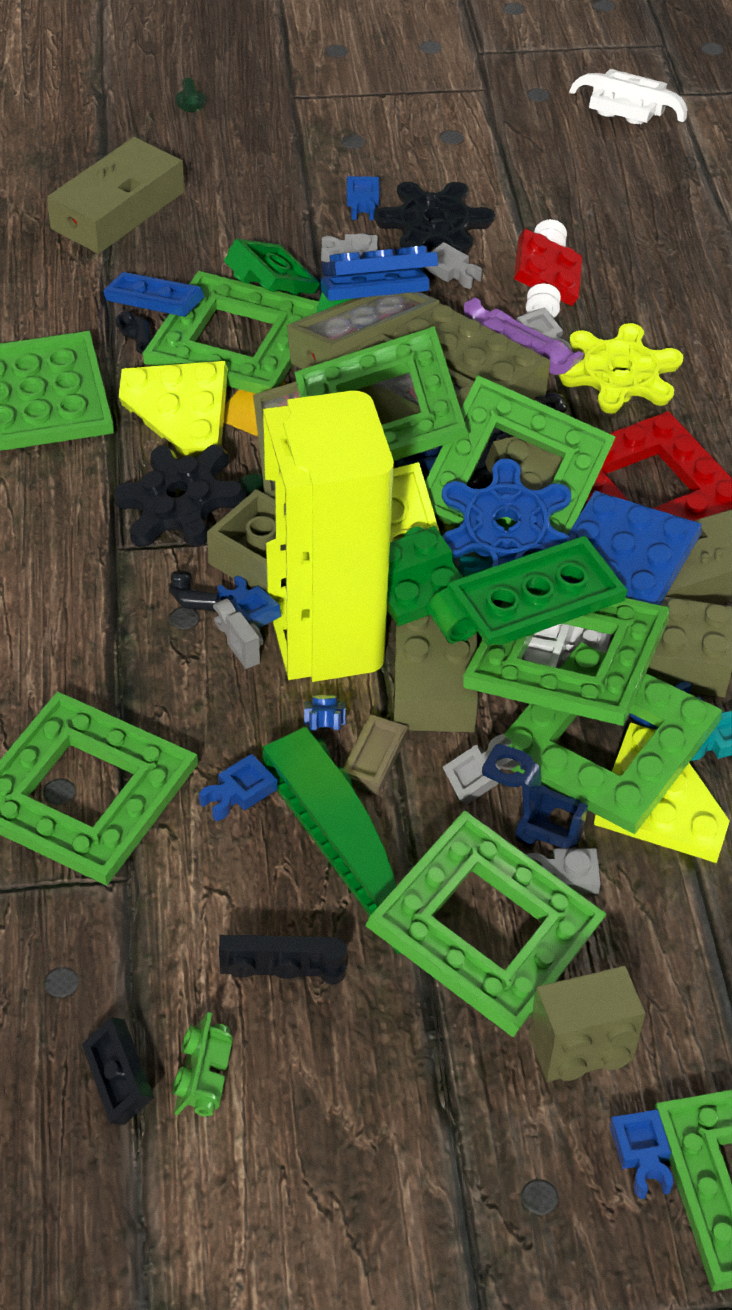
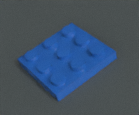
M427 246L395 249V256L393 255V249L362 252L363 259H360L359 252L329 255L330 262L321 263L323 276L438 266L437 252L427 253Z
M595 491L569 531L568 536L571 540L582 536L588 538L628 590L626 598L661 605L701 536L702 524ZM567 576L562 577L563 580L569 583L580 582L579 580L570 579Z

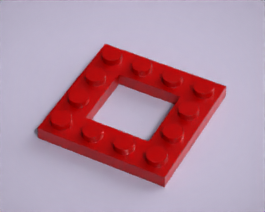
M667 411L609 433L616 436L583 507L584 509L595 491L629 501L606 474L657 454L692 491V493L653 508L662 512L694 521L732 510V478L680 422Z

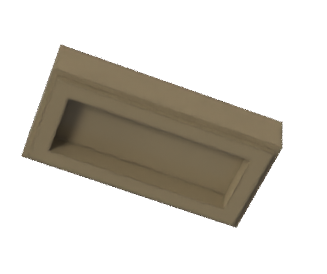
M372 714L369 715L343 767L351 779L353 788L379 796L408 736V726Z

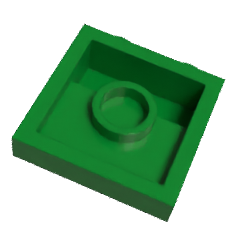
M236 238L224 259V262L233 270L234 277L246 284L259 282L263 288L271 292L281 290L288 291L294 295L299 293L315 294L320 285V282L279 244Z
M420 526L413 527L405 533L403 538L390 542L387 610L398 627L428 616L427 605L431 598L439 591L447 588L448 582L462 578L453 564L452 550L435 526L425 530Z

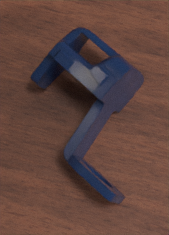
M503 744L495 745L483 764L482 775L505 786H522L523 816L517 825L516 841L530 846L535 841L540 840L564 849L574 848L584 830L588 805L541 785V769L529 754ZM504 758L513 759L518 762L520 768L525 772L524 774L520 772L503 773L496 767V763ZM555 808L574 814L570 830L549 821L548 817Z

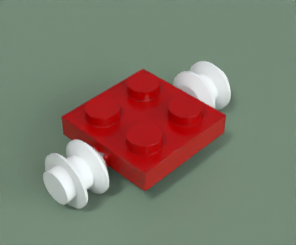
M549 219L540 222L535 227L534 232L527 229L523 230L518 238L514 271L515 280L531 287L527 293V313L545 307L553 318L559 313L560 301L573 306L579 298L582 255L576 253L571 248L565 247L567 230L561 222Z

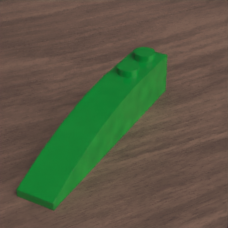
M305 726L263 746V766L277 779V792L370 917L397 886L386 851L369 814L352 788V782L348 773L343 767L337 768L330 758L325 743L321 739L316 740ZM392 947L397 955L400 954L398 950Z

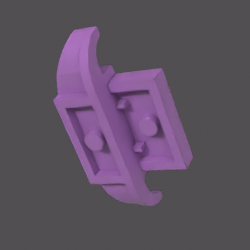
M475 297L464 303L466 317L478 321L481 325L503 334L512 341L530 348L549 359V373L565 374L583 359L584 353L577 351L573 354L561 341L553 340L512 319V317L497 308L492 311L484 309L480 300Z

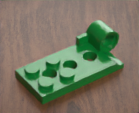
M582 536L448 582L447 588L439 591L431 598L427 605V613L450 644L466 641L478 632L486 645L498 644L501 646L623 602L628 590L588 538ZM567 576L570 579L579 580L580 582L569 583L563 580L562 577ZM533 588L546 594L541 596L534 595L528 589ZM503 600L508 602L511 607L501 608L496 606L493 601Z

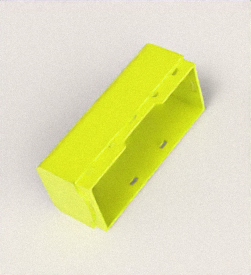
M345 391L287 399V406L263 409L265 480L275 481L276 539L266 543L267 594L280 605L281 617L275 619L273 625L288 680L311 677L312 682L375 672L383 666L385 659L394 461L374 402L368 394L361 391ZM286 544V550H281V545ZM286 578V586L281 587V579ZM285 629H287V641L284 634Z

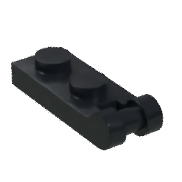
M220 935V974H231L239 978H246L252 975H276L284 979H292L298 976H320L325 983L332 985L342 982L346 976V944L343 940L336 937Z

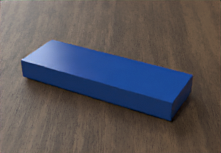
M420 268L328 276L321 278V291L328 301L429 291V278Z
M122 272L103 291L106 300L110 302L183 317L204 298L201 287Z

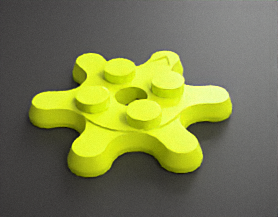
M634 323L620 326L617 337L610 340L598 339L587 331H575L570 335L569 342L575 353L577 351L584 353L583 360L565 374H560L559 378L566 387L585 385L600 391L598 403L601 410L605 413L612 414L618 412L624 402L629 401L632 396L644 397L655 405L663 406L668 404L673 398L674 388L671 384L663 381L659 375L676 371L681 366L684 357L677 349L651 350L645 347L641 342L644 337V330Z

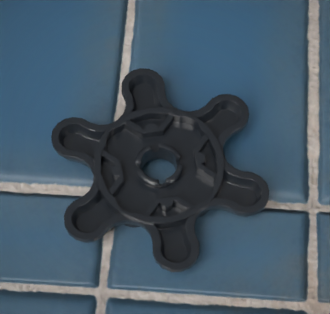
M402 182L397 186V194L400 201L404 204L398 207H381L374 212V219L378 227L402 230L403 236L400 238L401 248L427 246L429 244L437 248L442 243H446L464 254H468L473 246V239L466 231L471 229H487L495 218L494 211L489 208H473L463 203L468 194V187L461 182L448 183L438 193L425 192L414 182Z
M211 445L197 458L186 456L177 460L176 454L169 447H156L150 456V465L154 471L146 473L141 482L120 484L114 492V502L118 508L142 511L141 517L131 526V542L137 547H146L155 542L161 533L167 530H178L183 534L184 540L189 546L198 547L207 543V531L210 529L207 525L209 514L218 508H235L247 497L245 487L237 481L217 480L218 473L229 463L230 457L228 452L220 445ZM177 487L180 491H187L181 497H171L176 492L175 488Z

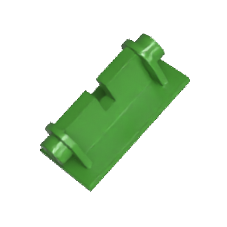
M207 1012L196 1026H189L182 1042L181 1052L186 1054L184 1067L178 1070L172 1087V1094L177 1095L174 1114L179 1115L187 1105L195 1107L194 1111L196 1114L209 1117L220 1106L225 1076L209 1071V1068L212 1067L224 1072L228 1065L233 1037L229 1034L230 1028L226 1025L215 1024L212 1027L210 1026L212 1017L210 1012Z

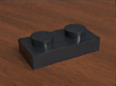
M110 1017L82 1043V1047L110 1123L125 1125L154 1098L125 1019Z

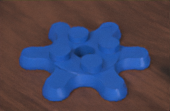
M500 459L493 465V481L486 488L473 489L459 481L449 482L443 487L442 499L450 509L461 513L464 521L460 527L447 531L442 537L452 550V558H460L470 552H477L481 556H490L493 559L492 567L570 541L571 538L565 533L555 530L550 525L549 518L569 505L571 502L570 490L565 485L557 483L541 490L527 489L520 481L521 469L519 464L512 459ZM501 517H509L515 520L516 524L509 527L508 531H505V528L498 525L496 521Z

